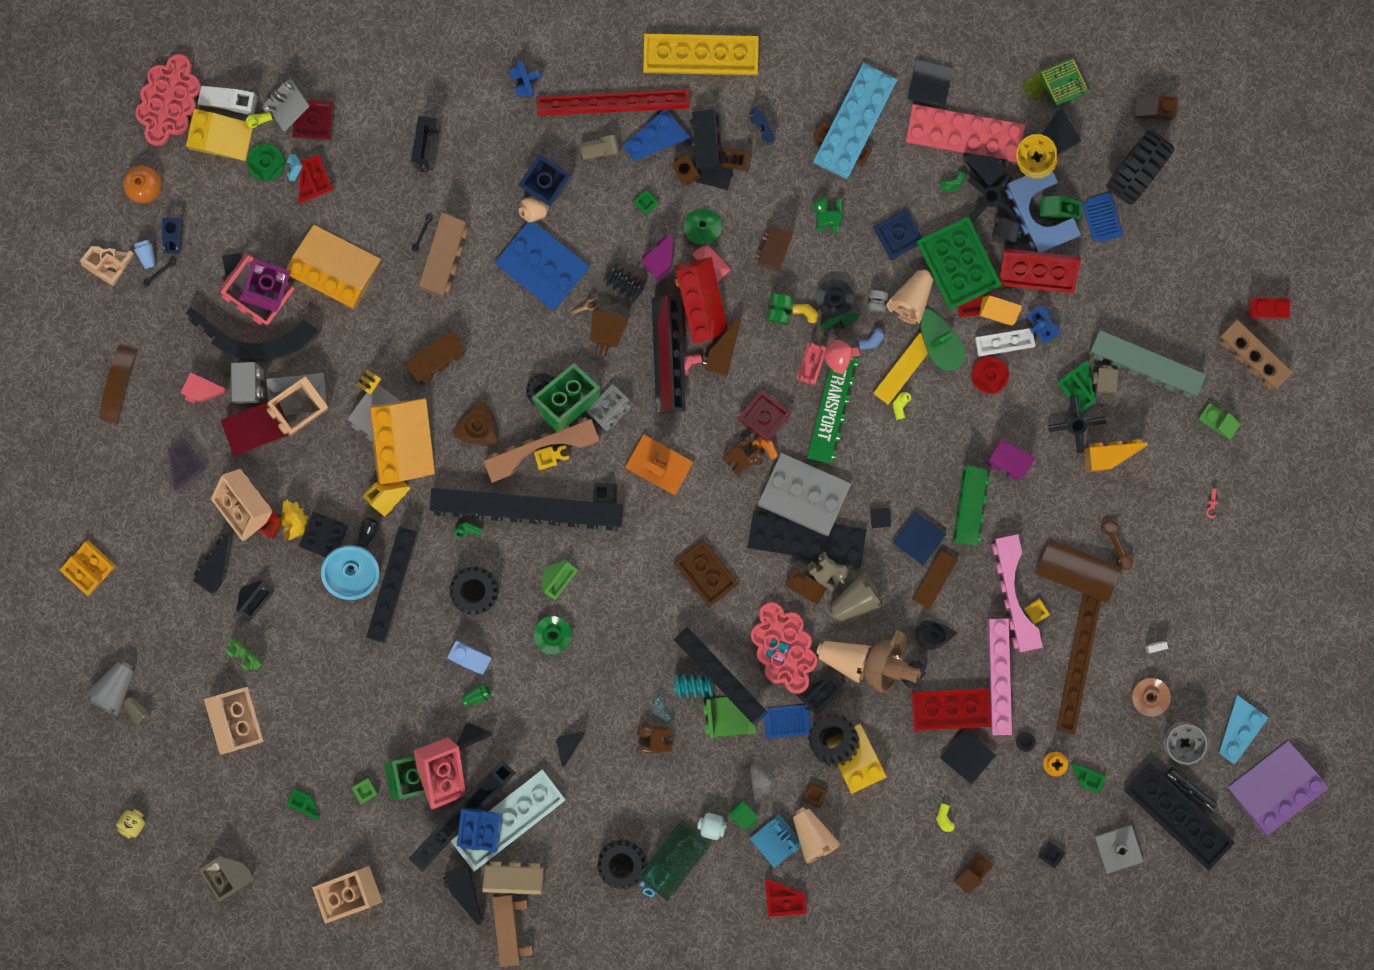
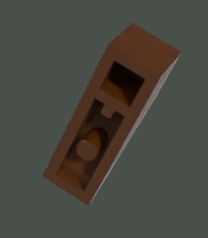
M736 319L710 350L709 356L705 355L702 365L706 367L705 372L728 376L741 319Z

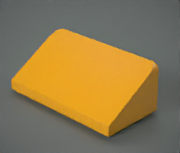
M986 296L982 299L979 316L1014 326L1022 306L993 296Z

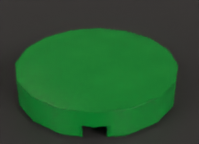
M259 144L252 148L247 156L248 171L259 181L268 182L275 180L284 170V155L273 144Z

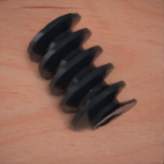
M616 263L608 271L603 281L607 279L606 286L613 284L612 290L614 291L620 288V295L626 292V299L632 296L631 302L634 304L645 289V287H642L643 281L641 280L639 283H636V276L629 279L631 273L628 272L624 275V268L617 270L618 264Z

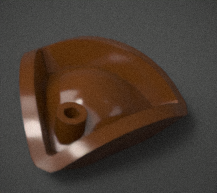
M479 401L473 405L460 419L453 431L457 439L475 445H494L499 439L495 418L484 401Z

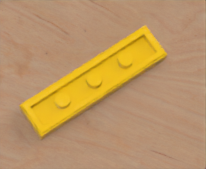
M921 333L918 334L873 393L887 405H889L928 354Z

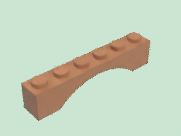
M587 418L576 421L577 425L572 427L568 425L559 433L552 434L550 431L540 435L541 439L534 441L532 438L522 442L523 446L516 448L514 445L504 449L505 453L498 455L496 452L486 456L488 460H485L484 464L491 482L495 483L510 477L524 458L540 448L560 444L584 448L600 442L592 420H587Z

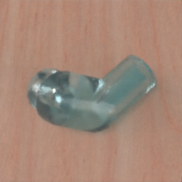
M657 695L652 700L653 713L668 723L672 715L664 710L663 703L665 698L662 695Z

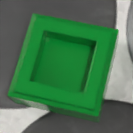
M646 189L633 203L646 216L659 204V201Z

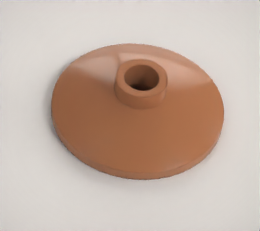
M1155 678L1141 680L1132 692L1134 707L1145 716L1154 717L1164 713L1171 701V694L1167 685ZM1149 693H1152L1154 696L1151 701L1147 699Z

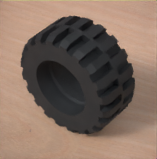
M1147 130L1114 172L1106 185L1107 189L1125 203L1133 205L1175 150L1173 144L1154 130Z

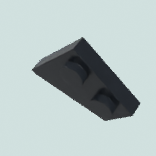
M829 674L809 681L806 691L795 695L818 715L844 688Z

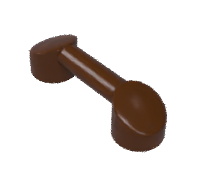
M1113 520L1103 521L1101 531L1111 538L1119 556L1117 566L1123 570L1131 568L1133 559L1131 556L1126 555L1116 533L1117 524Z

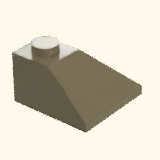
M221 856L199 869L219 902L254 880L250 870L246 868L244 863Z

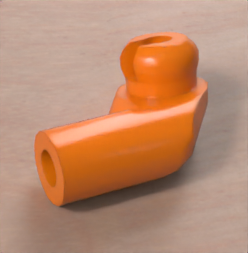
M756 437L753 440V447L755 449H765L770 459L779 456L772 440L768 443L760 437Z

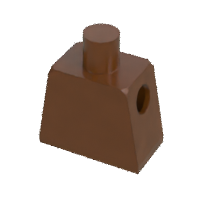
M593 309L590 341L597 343L596 355L606 357L609 347L617 348L627 327L628 318Z

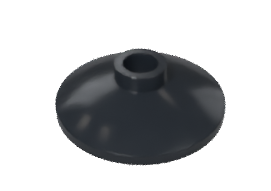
M829 280L819 287L816 294V303L823 314L829 317H837L847 314L854 304V293L847 283L841 280ZM833 297H837L839 301L837 303H833L831 299Z

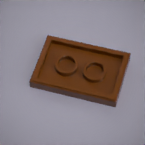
M704 539L674 562L709 608L739 585Z

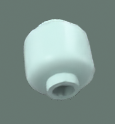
M706 813L704 818L699 819L697 829L701 830L702 837L718 840L720 837H724L727 822L724 821V817L721 815Z

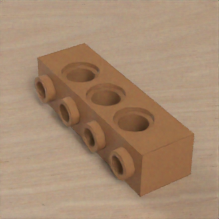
M1238 320L1233 321L1218 337L1221 340L1219 342L1220 345L1226 350L1230 349L1234 353L1233 357L1239 363L1244 362L1248 366L1247 370L1255 377L1259 376L1263 380L1261 384L1268 390L1278 389L1293 373ZM1237 338H1240V339L1243 340V342H1244L1243 348L1237 347V345H1236V340H1237ZM1252 351L1258 356L1256 362L1250 359ZM1265 365H1269L1271 367L1272 371L1270 375L1264 372Z

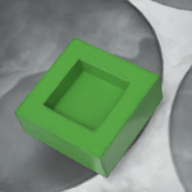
M370 778L352 787L360 804L378 795Z

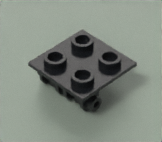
M313 511L298 547L326 558L330 552L341 546L349 525Z

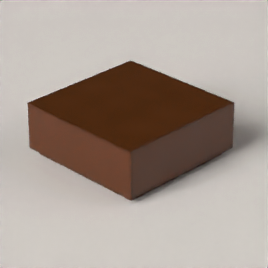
M810 782L803 801L821 808L828 790Z

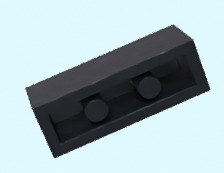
M715 109L692 112L690 126L694 132V137L691 138L692 147L695 148V155L693 156L694 166L701 172L723 169L719 113Z

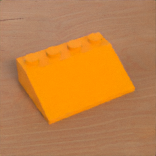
M313 225L286 269L290 270V277L355 310L381 259Z
M426 398L368 405L377 481L379 484L401 482L435 474Z

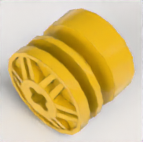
M1033 134L1024 138L1019 143L1016 151L1017 164L1021 172L1027 177L1040 179L1050 175L1057 164V149L1054 142L1041 134ZM1034 154H1038L1041 157L1040 162H1036L1033 159L1035 157Z

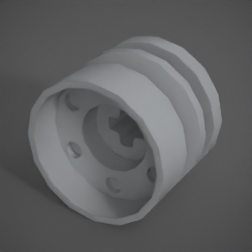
M1190 722L1174 723L1164 734L1163 745L1165 751L1173 760L1180 764L1190 765L1197 763L1207 751L1208 743L1205 734L1200 728ZM1181 738H1183V739L1188 738V739H1187V743H1188L1187 746H1185V745L1180 746V745L1182 744V743L1180 742V739H1181Z

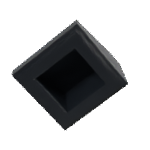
M595 483L594 502L617 503V484Z

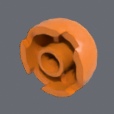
M139 165L132 167L124 176V192L128 198L136 203H151L161 193V177L157 171L149 166Z

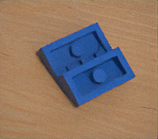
M462 808L457 847L470 850L481 849L496 853L499 847L503 814Z

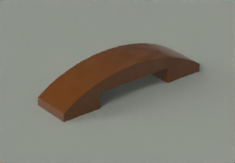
M118 346L107 377L99 419L118 424L123 407L124 394L138 350Z

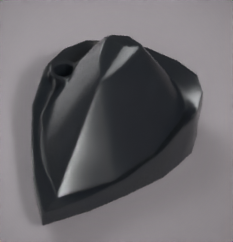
M924 620L915 628L916 640L925 650L938 649L957 634L951 628L931 620Z

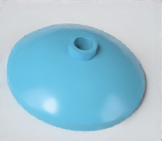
M346 545L336 548L327 555L322 564L321 578L326 589L334 596L345 600L360 599L371 593L376 587L379 580V565L376 558L368 550L359 546ZM352 565L354 569L349 570L347 567Z

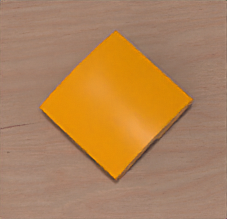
M87 540L75 555L68 559L60 571L83 593L89 596L116 565Z

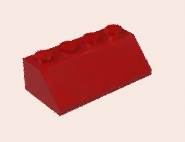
M712 257L675 265L692 343L711 340L727 331L728 327Z

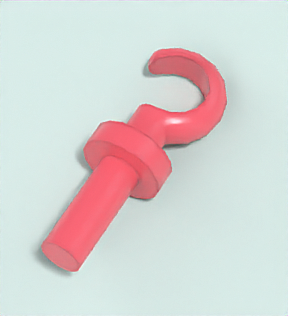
M1215 488L1211 489V500H1208L1210 507L1206 509V515L1209 518L1216 517V514L1214 516L1208 514L1209 510L1215 509V505L1218 504V501H1215Z

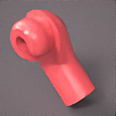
M700 353L684 357V376L689 374L692 364L702 363Z

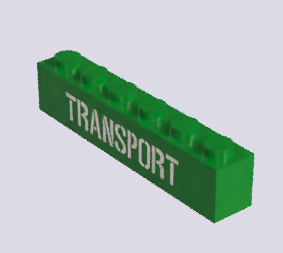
M854 356V359L850 360L849 366L843 374L837 373L829 367L807 459L830 464L831 460H835L837 450L834 449L835 442L840 440L841 431L838 428L840 423H844L846 412H843L844 404L848 405L850 394L847 392L848 387L853 386L855 375H852L853 367L857 368L858 356Z

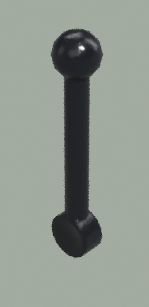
M431 215L425 217L426 221L416 243L411 247L414 252L419 250V244L429 222L433 220Z
M170 259L169 263L166 266H164L151 278L145 279L143 281V284L145 286H150L151 282L154 279H156L169 267L175 266L176 260Z

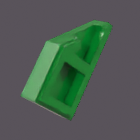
M1072 762L1071 766L1080 786L1100 793L1106 775Z
M294 788L286 805L318 821L320 816L313 796L298 788Z

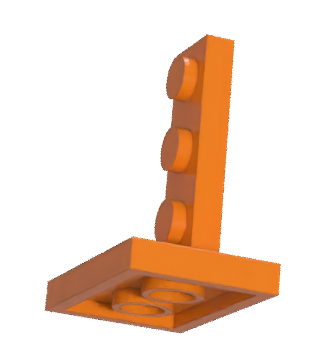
M643 434L625 468L667 492L676 495L694 462Z

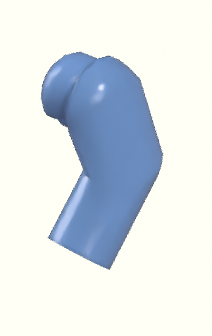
M875 328L870 339L859 340V349L878 347L884 339L882 329Z

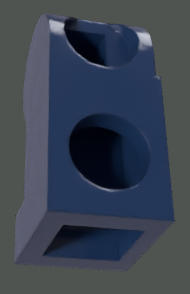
M162 218L164 253L180 254L183 219Z

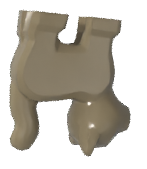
M826 552L819 555V566H816L813 561L807 566V570L814 577L815 581L828 588L829 591L834 590V585L828 581L833 575L843 584H845V579L848 576V567L846 565H837L832 559L827 557Z

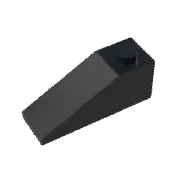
M465 866L446 871V876L443 877L445 888L449 887L450 893L477 925L482 924L483 920L470 867Z

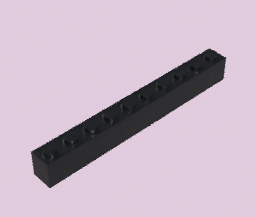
M431 488L429 511H433L436 516H445V513H453V517L464 518V515L468 514L472 515V519L483 520L484 516H491V520L503 521V518H510V522L522 523V519L530 520L529 524L541 525V521H549L548 525L560 526V523H568V527L579 528V524L587 525V529H598V526H606V530L617 531V528H622L624 505Z

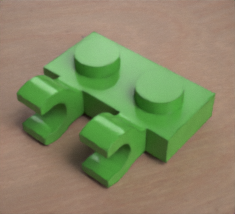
M236 638L227 644L231 648L226 653L231 658L234 656L242 657L245 661L240 666L246 671L248 669L259 670L262 667L263 663Z

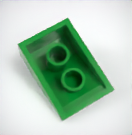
M415 756L384 762L391 800H400L425 794L416 767Z

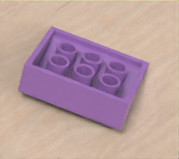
M1289 741L1228 787L1265 835L1272 833L1329 789L1317 772Z

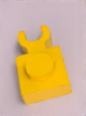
M560 446L557 451H554L553 447L535 451L534 455L539 471L558 465L557 459L568 460L570 458L569 455L561 456V451L567 449V447Z

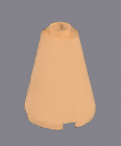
M918 270L888 300V310L891 313L893 310L899 313L898 318L907 323L915 324L918 322L919 324L922 320L934 281L932 274L927 270Z
M824 641L823 644H819L816 654L819 655V659L855 682L860 683V680L865 675L867 654H869L872 646Z
M803 807L794 812L796 816L793 817V821L807 864L816 861L817 858L825 856L839 847V841L810 809L806 810Z

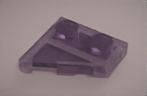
M185 438L168 448L175 491L207 470Z

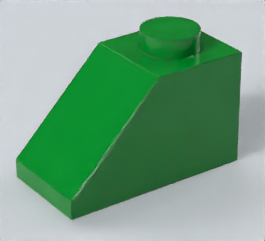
M1063 196L1041 197L1040 216L1050 219L1069 220L1074 218V220H1081L1083 202Z
M743 799L728 811L729 816L743 830L746 828L750 830L758 823L756 820L758 815Z

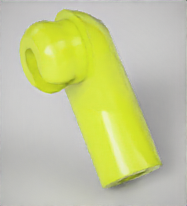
M270 111L261 114H250L246 118V123L250 128H255L259 124L273 120Z
M907 392L900 393L893 401L896 420L905 418L903 408L911 401V395Z
M941 803L936 820L943 831L951 832L954 830V823L947 817L950 806Z

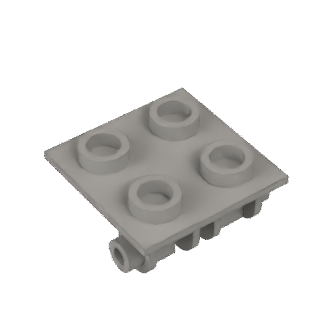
M291 78L283 82L281 87L274 91L275 94L272 93L271 98L263 103L264 106L262 107L266 112L270 111L284 132L309 107V104Z

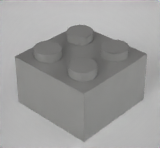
M255 362L231 363L232 402L237 404H261V399L265 397L264 388H261V380H264V369H261V365Z

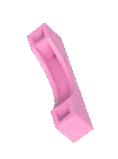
M1019 535L994 539V543L991 546L993 554L998 557V562L995 564L997 573H1001L1003 580L1000 581L1001 592L1006 594L1007 600H1004V607L1006 611H1009L1011 617L1009 619V629L1014 631L1015 637L1012 638L1013 647L1018 652L1043 648L1039 628L1032 624L1024 615L1015 594V571L1022 555Z
M987 619L990 664V734L1012 735L1009 619Z

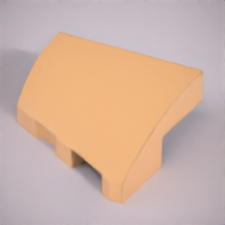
M91 246L80 262L84 268L114 286L134 256V253L132 251L120 252L112 248L102 249L101 247ZM112 267L116 270V273L107 269Z

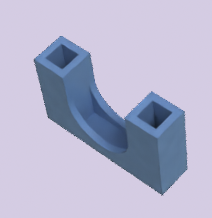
M1053 171L1044 178L1033 179L1024 176L1006 185L1005 194L1009 201H1013L1015 206L1012 208L1013 212H1015L1016 218L1020 217L1022 224L1020 227L1023 234L1029 237L1030 242H1028V245L1032 252L1044 253L1081 236L1074 218L1052 227H1044L1037 224L1029 213L1031 198L1035 194L1058 183Z

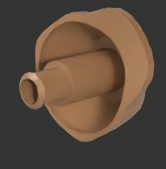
M896 630L892 640L878 642L868 654L865 663L866 682L878 692L880 691V693L888 692L894 686L896 679L900 681L906 679L916 683L920 678V669L908 666L907 662L903 661L907 638L901 631Z

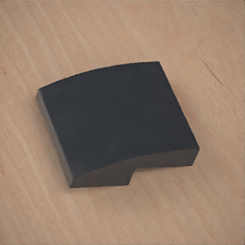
M916 60L907 99L944 108L953 68Z
M964 729L940 758L972 785L997 755Z

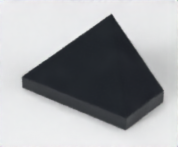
M262 581L243 586L239 591L236 611L251 621L275 590Z
M467 723L457 742L459 750L492 736L493 733L485 728Z
M580 731L557 738L560 761L563 767L568 763L585 732Z

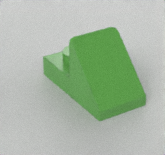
M1210 403L1207 404L1198 420L1231 440L1240 426V423L1230 413H1224Z

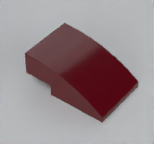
M268 402L220 420L233 456L242 455L289 436L288 433L284 434L278 427L280 422L277 418L273 419L266 409L269 408L267 406ZM278 403L275 407L286 420L281 404Z

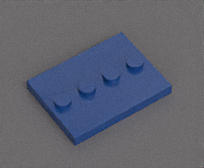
M527 222L494 263L553 311L557 309L590 268V266L535 222Z

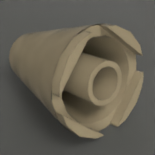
M862 573L830 605L831 609L829 612L834 620L843 621L880 608L885 603L882 597L878 598V589L870 577Z

